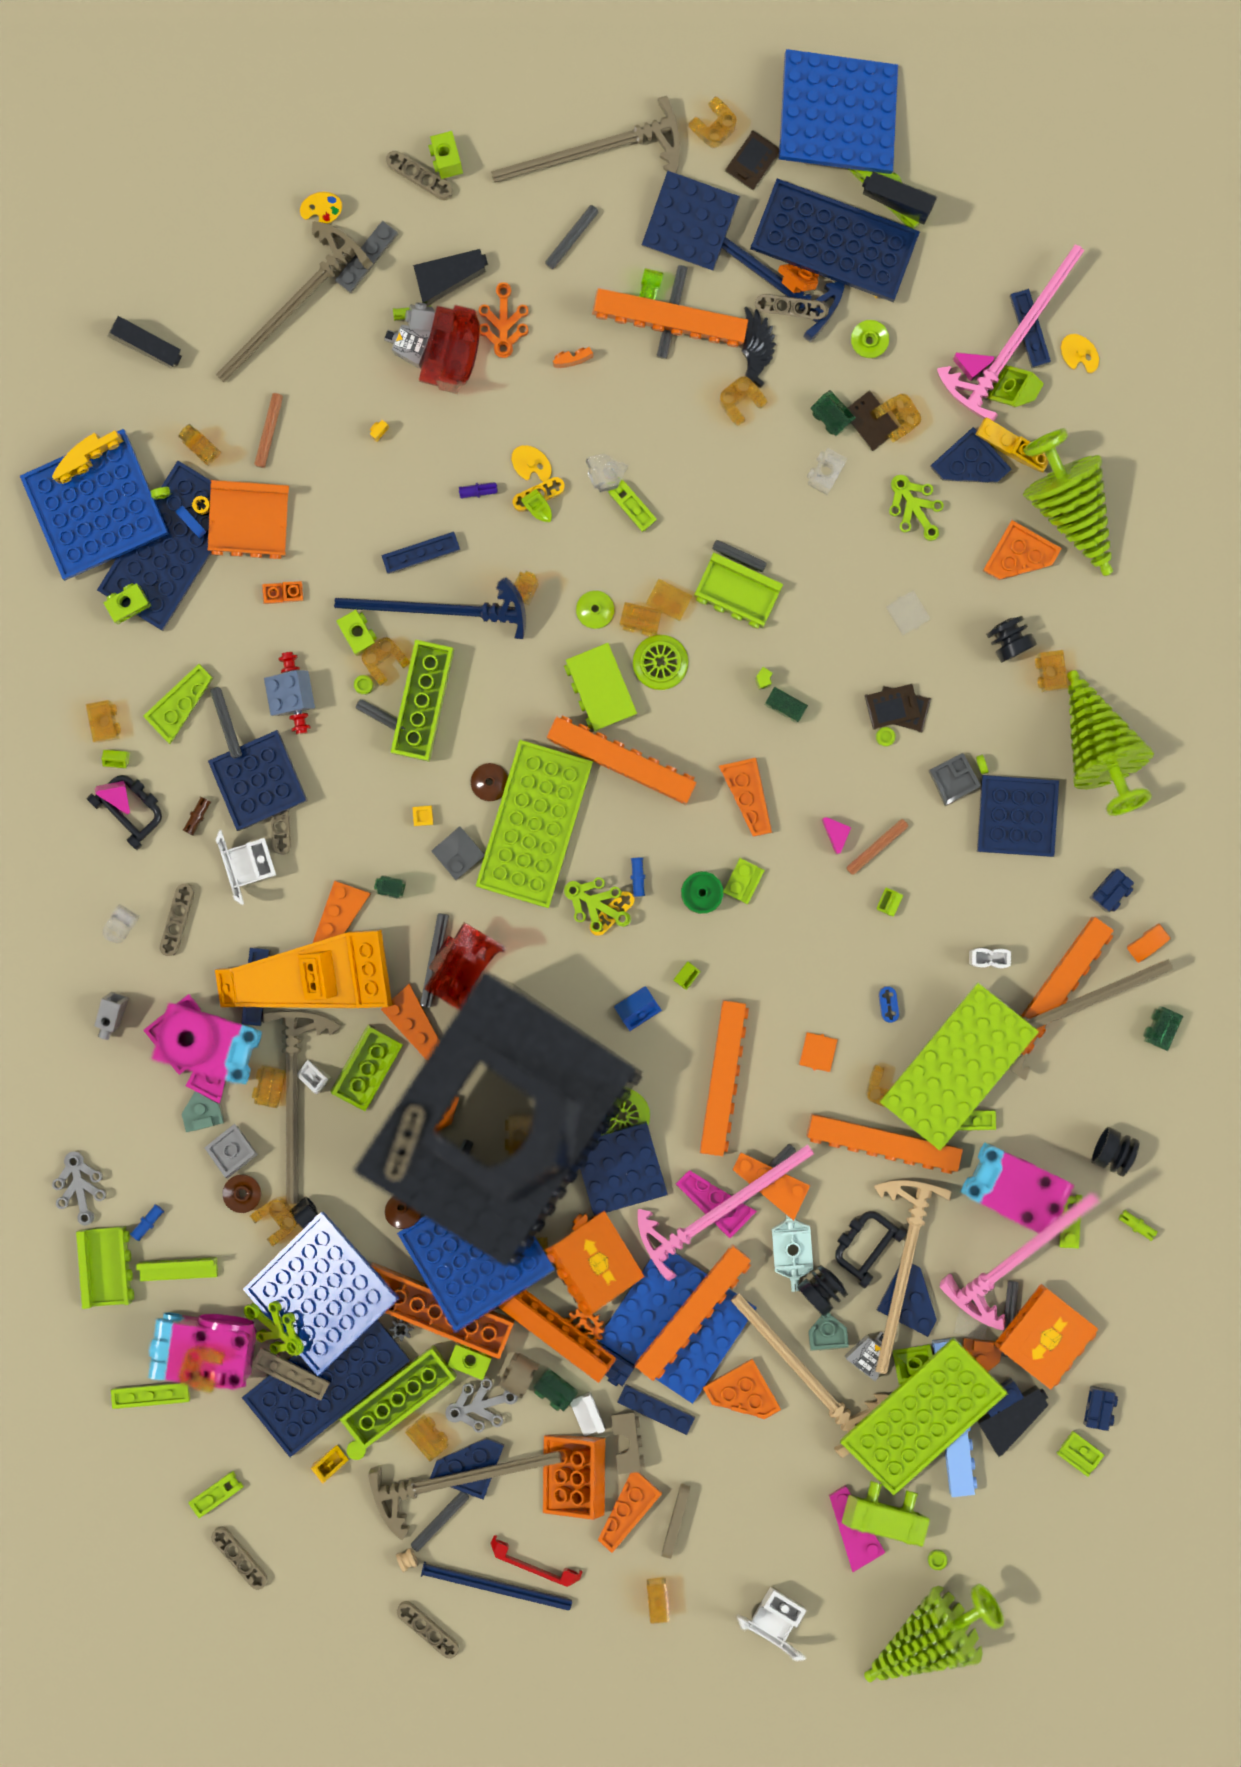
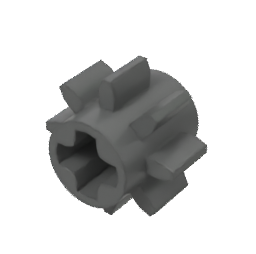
M401 1319L398 1322L396 1320L392 1321L395 1327H391L389 1331H394L393 1339L400 1337L402 1342L405 1336L411 1337L408 1331L414 1330V1327L409 1326V1322ZM404 1325L406 1327L405 1330L399 1332V1326L402 1327Z

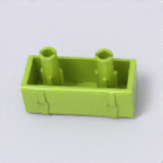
M870 1481L866 1498L853 1495L848 1496L842 1518L844 1525L863 1533L867 1532L898 1540L909 1545L913 1544L923 1547L930 1518L913 1511L918 1496L917 1493L906 1490L903 1506L900 1508L879 1503L878 1498L882 1484Z

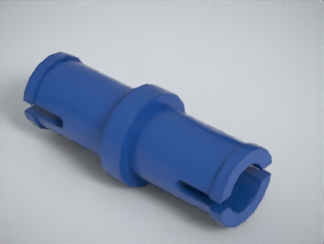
M631 858L632 875L630 879L633 881V897L645 896L644 879H646L645 875H643V858Z
M155 1204L148 1214L140 1219L141 1222L130 1235L137 1241H140L145 1233L154 1227V1223L165 1211Z

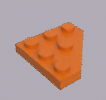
M1011 520L982 571L998 580L1046 568L1053 565L1062 548Z
M753 1358L702 1387L711 1404L718 1407L721 1406L736 1412L750 1414L761 1419H766L781 1410Z

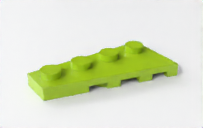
M198 664L143 715L169 744L172 743L211 683L212 676Z

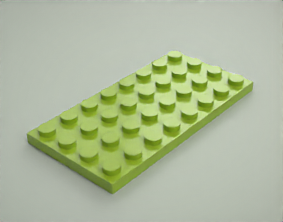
M519 740L475 885L476 887L545 908L550 907L593 761Z
M977 982L883 1096L880 1103L941 1151L1039 1031Z
M953 1337L840 1439V1442L883 1486L895 1495L1007 1394V1391Z

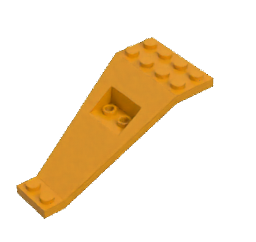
M382 930L350 931L235 968H219L215 970L220 1007L375 1008L392 1006Z

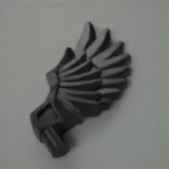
M745 307L744 310L748 323L744 346L741 351L747 359L745 377L761 388L765 382L758 376L773 359L771 355L775 350L772 348L776 343H772L775 334L770 335L773 326L768 328L767 317L764 318L761 325L759 311L755 310L753 318L749 308Z

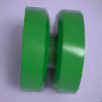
M696 872L690 875L684 881L681 888V898L684 905L690 911L698 914L709 913L715 910L721 904L724 896L720 880L714 874L708 872ZM700 889L706 891L705 896L699 895Z

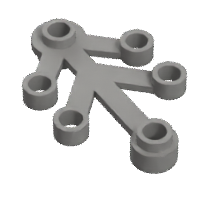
M74 1151L65 1156L64 1164L66 1167L60 1176L52 1182V1187L55 1190L63 1189L65 1180L72 1172L73 1181L63 1196L57 1199L56 1206L59 1209L66 1208L70 1198L76 1191L80 1210L77 1219L81 1225L86 1226L93 1222L94 1213L88 1210L84 1189L94 1195L96 1201L104 1200L106 1192L103 1189L96 1188L81 1177L80 1170L89 1175L92 1182L101 1181L103 1175L100 1171H95L86 1165L83 1156L79 1152ZM71 1158L77 1160L76 1165L71 1164ZM94 1173L99 1174L98 1180L93 1178ZM56 1181H60L62 1186L57 1187ZM98 1192L103 1193L102 1199L97 1197ZM61 1199L65 1201V1206L59 1204ZM84 1214L87 1215V1216H88V1220H87V1221H83V1220H82V1215H84Z
M486 1377L481 1381V1387L472 1403L463 1406L467 1397L474 1391V1386L471 1383H465L457 1402L450 1404L446 1408L445 1415L450 1422L457 1423L463 1421L472 1426L475 1432L480 1433L484 1430V1422L473 1419L467 1413L474 1412L491 1421L494 1427H500L503 1424V1417L499 1414L495 1415L484 1408L504 1402L514 1404L518 1400V1396L514 1395L513 1400H508L507 1395L512 1393L505 1390L503 1395L482 1400L487 1390L492 1387V1380ZM489 1381L490 1386L485 1387L483 1382ZM470 1386L472 1391L466 1392L464 1388ZM457 1410L459 1414L458 1416H453L451 1412ZM500 1418L501 1422L499 1424L494 1423V1419ZM477 1423H481L482 1428L477 1429L475 1425Z

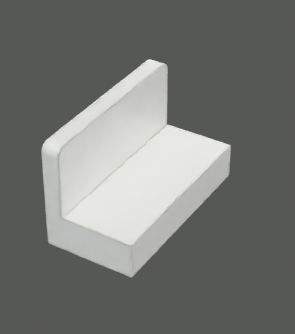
M591 1392L570 1400L571 1407L584 1436L596 1431L598 1434L605 1431L604 1422Z

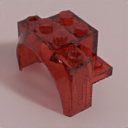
M454 305L453 309L437 306L419 382L438 386L439 390L458 394L459 388L468 382L476 361L480 338V322L475 309Z
M464 922L455 938L447 936L430 964L429 969L434 973L424 989L459 1010L488 963L499 952L504 953L505 946Z

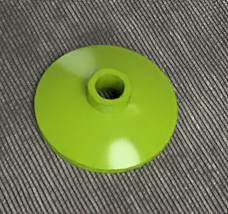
M865 320L854 328L851 335V344L858 355L864 358H876L886 351L889 344V333L880 322ZM871 338L873 343L868 344L866 339Z
M589 591L582 595L577 602V617L588 628H602L613 618V601L604 592ZM594 605L599 607L597 612L591 610Z

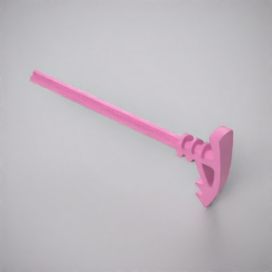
M1075 244L990 368L984 369L982 371L984 376L977 378L978 385L959 381L961 373L949 374L951 366L937 369L939 377L949 393L964 407L982 419L987 417L995 421L998 414L996 412L981 408L983 405L982 398H987L989 396L987 391L994 389L992 383H998L999 373L1085 251L1081 246ZM956 388L971 391L972 394L966 399L957 392Z
M809 1145L803 1147L684 1229L678 1228V1234L671 1233L669 1240L655 1230L659 1222L648 1220L653 1213L638 1209V1226L643 1244L665 1279L671 1281L677 1276L663 1263L668 1259L669 1253L674 1255L676 1248L683 1249V1243L689 1245L691 1238L814 1155ZM649 1234L662 1243L656 1249L652 1246Z
M1091 1192L987 1274L981 1273L961 1290L952 1274H948L941 1280L940 1288L954 1303L974 1319L990 1327L1004 1330L1005 1315L1002 1314L998 1317L997 1306L994 1305L990 1308L984 1296L988 1291L994 1289L996 1281L1099 1202L1097 1195Z

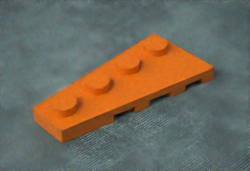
M757 758L720 765L719 768L752 836L772 833Z
M334 881L313 943L344 934L371 893Z
M409 983L392 999V1006L383 1007L381 1010L419 1053L427 1059L439 1038Z
M740 1152L732 1170L751 1184L773 1169V1167ZM784 1174L759 1192L794 1221L810 1185L788 1174Z
M630 1473L598 1541L613 1553L663 1493L641 1473Z

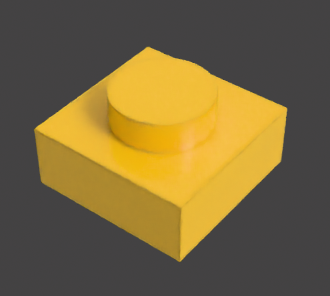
M383 420L375 422L370 429L371 438L378 442L389 429L388 424Z
M432 806L412 807L414 826L434 825Z

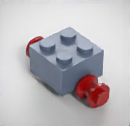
M293 652L282 653V657L278 658L284 665L281 674L264 678L270 715L285 716L294 713V715L289 716V719L293 720L295 725L291 729L292 732H296V735L308 733L307 730L311 729V727L305 721L308 713H302V711L315 708L309 671L300 670V667L295 666L294 660L298 658L297 655H293Z

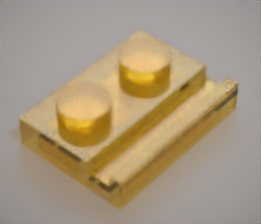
M658 579L646 604L680 621L693 596Z

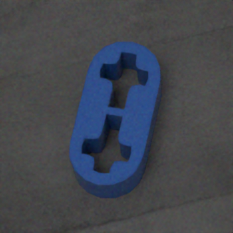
M183 505L175 511L199 538L206 533L205 529Z
M885 986L880 989L878 994L881 1016L884 1021L893 1023L899 1017L897 994L893 988ZM885 990H888L890 993L893 994V996L889 998L890 1003L888 1004L887 999L882 997V994L885 993ZM888 1006H891V1011L895 1012L891 1020L885 1016V1013L888 1012Z

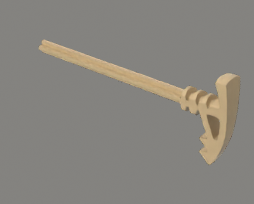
M907 1180L889 1181L874 1186L881 1198H883L884 1192H887L892 1201L895 1200L896 1195H899L913 1204V1208L908 1210L911 1213V1217L906 1219L909 1227L875 1372L887 1374L919 1231L925 1225L922 1218L927 1216L924 1209L929 1207V1204L926 1201L928 1198H931L932 1192L947 1201H950L952 1192L949 1190ZM901 1186L917 1188L916 1197L914 1198L901 1190Z
M740 1293L731 1299V1302L829 1409V1416L835 1418V1423L838 1425L842 1424V1431H847L848 1433L889 1396L886 1393H874L873 1395L877 1399L876 1402L865 1401L864 1403L868 1409L850 1416L851 1411L849 1409L844 1410L845 1404L843 1402L839 1403L833 1398ZM842 1444L834 1447L835 1452L841 1458L850 1453Z

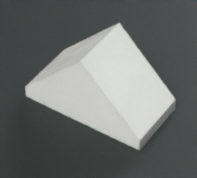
M309 1060L305 1062L297 1073V1077L316 1095L322 1091L331 1079L329 1075Z

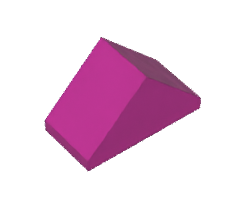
M956 352L953 361L971 381L992 364L994 356Z
M124 781L96 786V795L127 815L130 813Z
M828 817L821 819L835 854L841 853L851 827Z

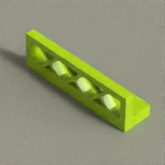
M217 1257L140 1261L136 1264V1270H140V1281L218 1277Z

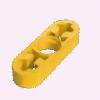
M553 477L516 494L513 498L514 508L519 512L528 510L525 506L521 507V505H516V503H518V498L522 499L536 488L544 492V498L547 501L561 495L565 489L563 480L559 477ZM553 482L561 484L559 491L552 489L549 491L551 495L547 496V490L543 486L547 485L549 489L553 487Z
M627 891L621 894V896L624 895L626 897L629 895L631 897L629 899L631 903L622 906L625 912L634 904L633 895ZM621 896L614 899L608 906L620 912V909L613 904L617 901L619 905L622 902ZM604 912L598 915L600 922L603 920L600 916L604 915V918L611 922V924L607 926L605 923L602 932H595L590 927L594 935H603L615 923V919H609Z

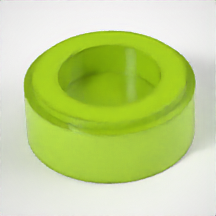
M169 487L156 488L150 491L151 497L154 500L167 498L171 495Z
M360 675L354 681V689L359 694H369L373 689V681L366 675Z
M889 727L879 729L876 733L877 743L884 747L890 746L895 741V732Z
M983 754L976 756L981 774L988 773V767Z
M356 1440L351 1441L347 1446L346 1451L349 1458L360 1460L364 1457L366 1449L363 1450Z
M933 1550L929 1553L927 1560L932 1569L942 1570L946 1567L947 1556L943 1551Z

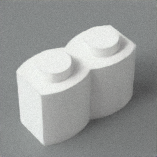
M974 948L969 950V964L975 967L992 966L1006 968L1011 966V952L1005 949L988 950Z

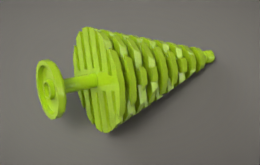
M1061 428L1049 432L1029 443L1024 448V452L1027 456L1045 453L1053 471L1047 474L1048 476L1032 483L1030 487L1025 489L1023 496L1030 500L1035 508L1041 509L1040 513L1044 517H1049L1048 521L1052 525L1057 526L1056 528L1061 534H1066L1065 537L1070 542L1074 541V546L1078 550L1085 549L1082 552L1084 557L1093 558L1090 563L1094 567L1100 566L1102 575L1108 576L1113 572V569L1108 563L1112 558L1111 552H1105L1111 546L1110 541L1105 540L1109 536V529L1104 528L1108 525V518L1104 516L1107 509L1106 504H1103L1105 502V493H1102L1104 482L1101 479L1103 476L1102 468L1100 467L1102 464L1101 456H1087L1063 465L1055 447L1068 437L1066 428Z
M1076 670L1068 672L1067 678L1071 682V685L1068 686V694H1071L1069 698V705L1071 706L1069 715H1072L1070 728L1072 729L1071 740L1073 743H1071L1074 753L1072 754L1073 763H1076L1073 764V774L1075 773L1073 779L1074 787L1088 790L1112 784L1110 781H1113L1119 796L1107 804L1106 811L1108 815H1123L1140 808L1151 799L1152 795L1147 789L1143 788L1130 791L1125 778L1130 776L1128 773H1135L1142 768L1141 766L1150 762L1148 759L1153 758L1154 751L1145 744L1134 730L1129 729V725L1124 720H1121L1122 718L1116 712L1112 711L1113 708L1105 703L1100 695H1096L1097 691L1093 687H1088L1089 683L1085 679H1080Z
M978 1584L971 1591L975 1607L963 1614L965 1609L960 1603L954 1605L950 1610L949 1606L955 1597L949 1591L941 1597L940 1593L944 1588L941 1586L933 1587L929 1595L914 1610L915 1615L912 1613L909 1616L907 1622L901 1626L900 1631L893 1636V1640L889 1641L886 1645V1650L881 1651L879 1659L876 1658L873 1661L872 1669L864 1673L865 1679L868 1682H872L876 1678L882 1681L889 1679V1677L891 1679L899 1678L901 1674L903 1677L911 1674L930 1673L934 1670L942 1671L947 1667L954 1669L956 1667L960 1668L981 1663L982 1647L979 1646L974 1649V1645L979 1639L976 1629L971 1630L968 1635L965 1632L971 1623L980 1618L993 1629H998L1004 1625L1003 1614L996 1599L985 1586Z

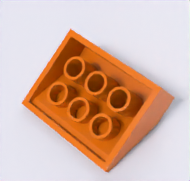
M545 1435L544 1454L559 1451L562 1462L543 1466V1513L591 1520L604 1516L605 1438Z

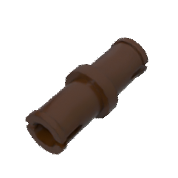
M200 796L193 812L191 811L189 814L191 816L183 831L194 836L197 827L204 820L203 816L211 804L209 800Z

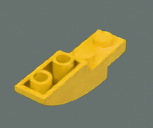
M987 417L983 419L975 434L999 452L1043 473L1049 463L1045 453L1027 456L1024 448L1031 443L1022 436H1016Z
M114 430L101 438L96 433L86 437L74 446L61 460L52 475L53 479L59 484H63L72 480V477L77 474L81 475L88 472L89 468L93 466L90 459L99 458L103 452L119 447V444L124 442L121 435Z

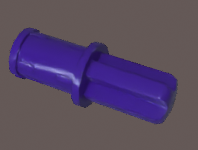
M477 482L475 485L459 487L461 499L475 496L480 498L482 495L496 494L498 492L496 482L478 484Z

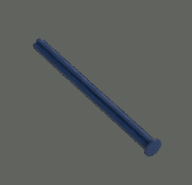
M425 1561L423 1564L421 1577L423 1575L567 1611L572 1606V1600L429 1565Z

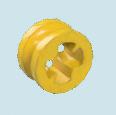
M198 496L193 500L192 507L198 514L204 515L210 511V502L206 497ZM202 500L205 501L206 508L198 510L199 506L197 503L199 501L202 503Z

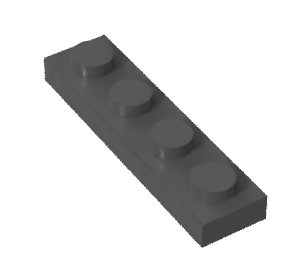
M382 221L370 235L361 249L369 257L373 265L396 238L398 233ZM355 255L335 281L351 294L372 266L366 270L357 255Z

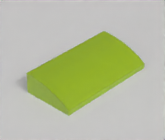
M367 1025L330 1090L331 1094L366 1111L403 1044L376 1028Z

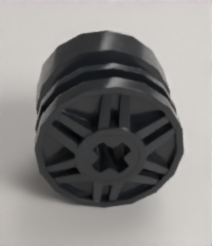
M1023 616L1007 619L994 626L986 634L988 638L997 635L998 639L992 641L991 645L1001 643L1002 647L995 652L1001 663L1037 645L1032 633L1026 635L1021 633L1028 625L1025 624L1021 627L1017 625L1025 620Z
M1107 1127L1097 1141L1091 1163L1106 1168L1111 1162L1110 1171L1113 1173L1117 1171V1174L1123 1177L1136 1159L1139 1140L1131 1139L1130 1136L1125 1135L1120 1141L1121 1132Z
M820 1265L818 1269L823 1275L820 1277L813 1271L812 1275L816 1281L812 1283L806 1278L797 1288L825 1317L833 1309L829 1300L833 1298L836 1302L840 1303L841 1300L836 1294L839 1292L845 1298L848 1293L843 1283L834 1273Z

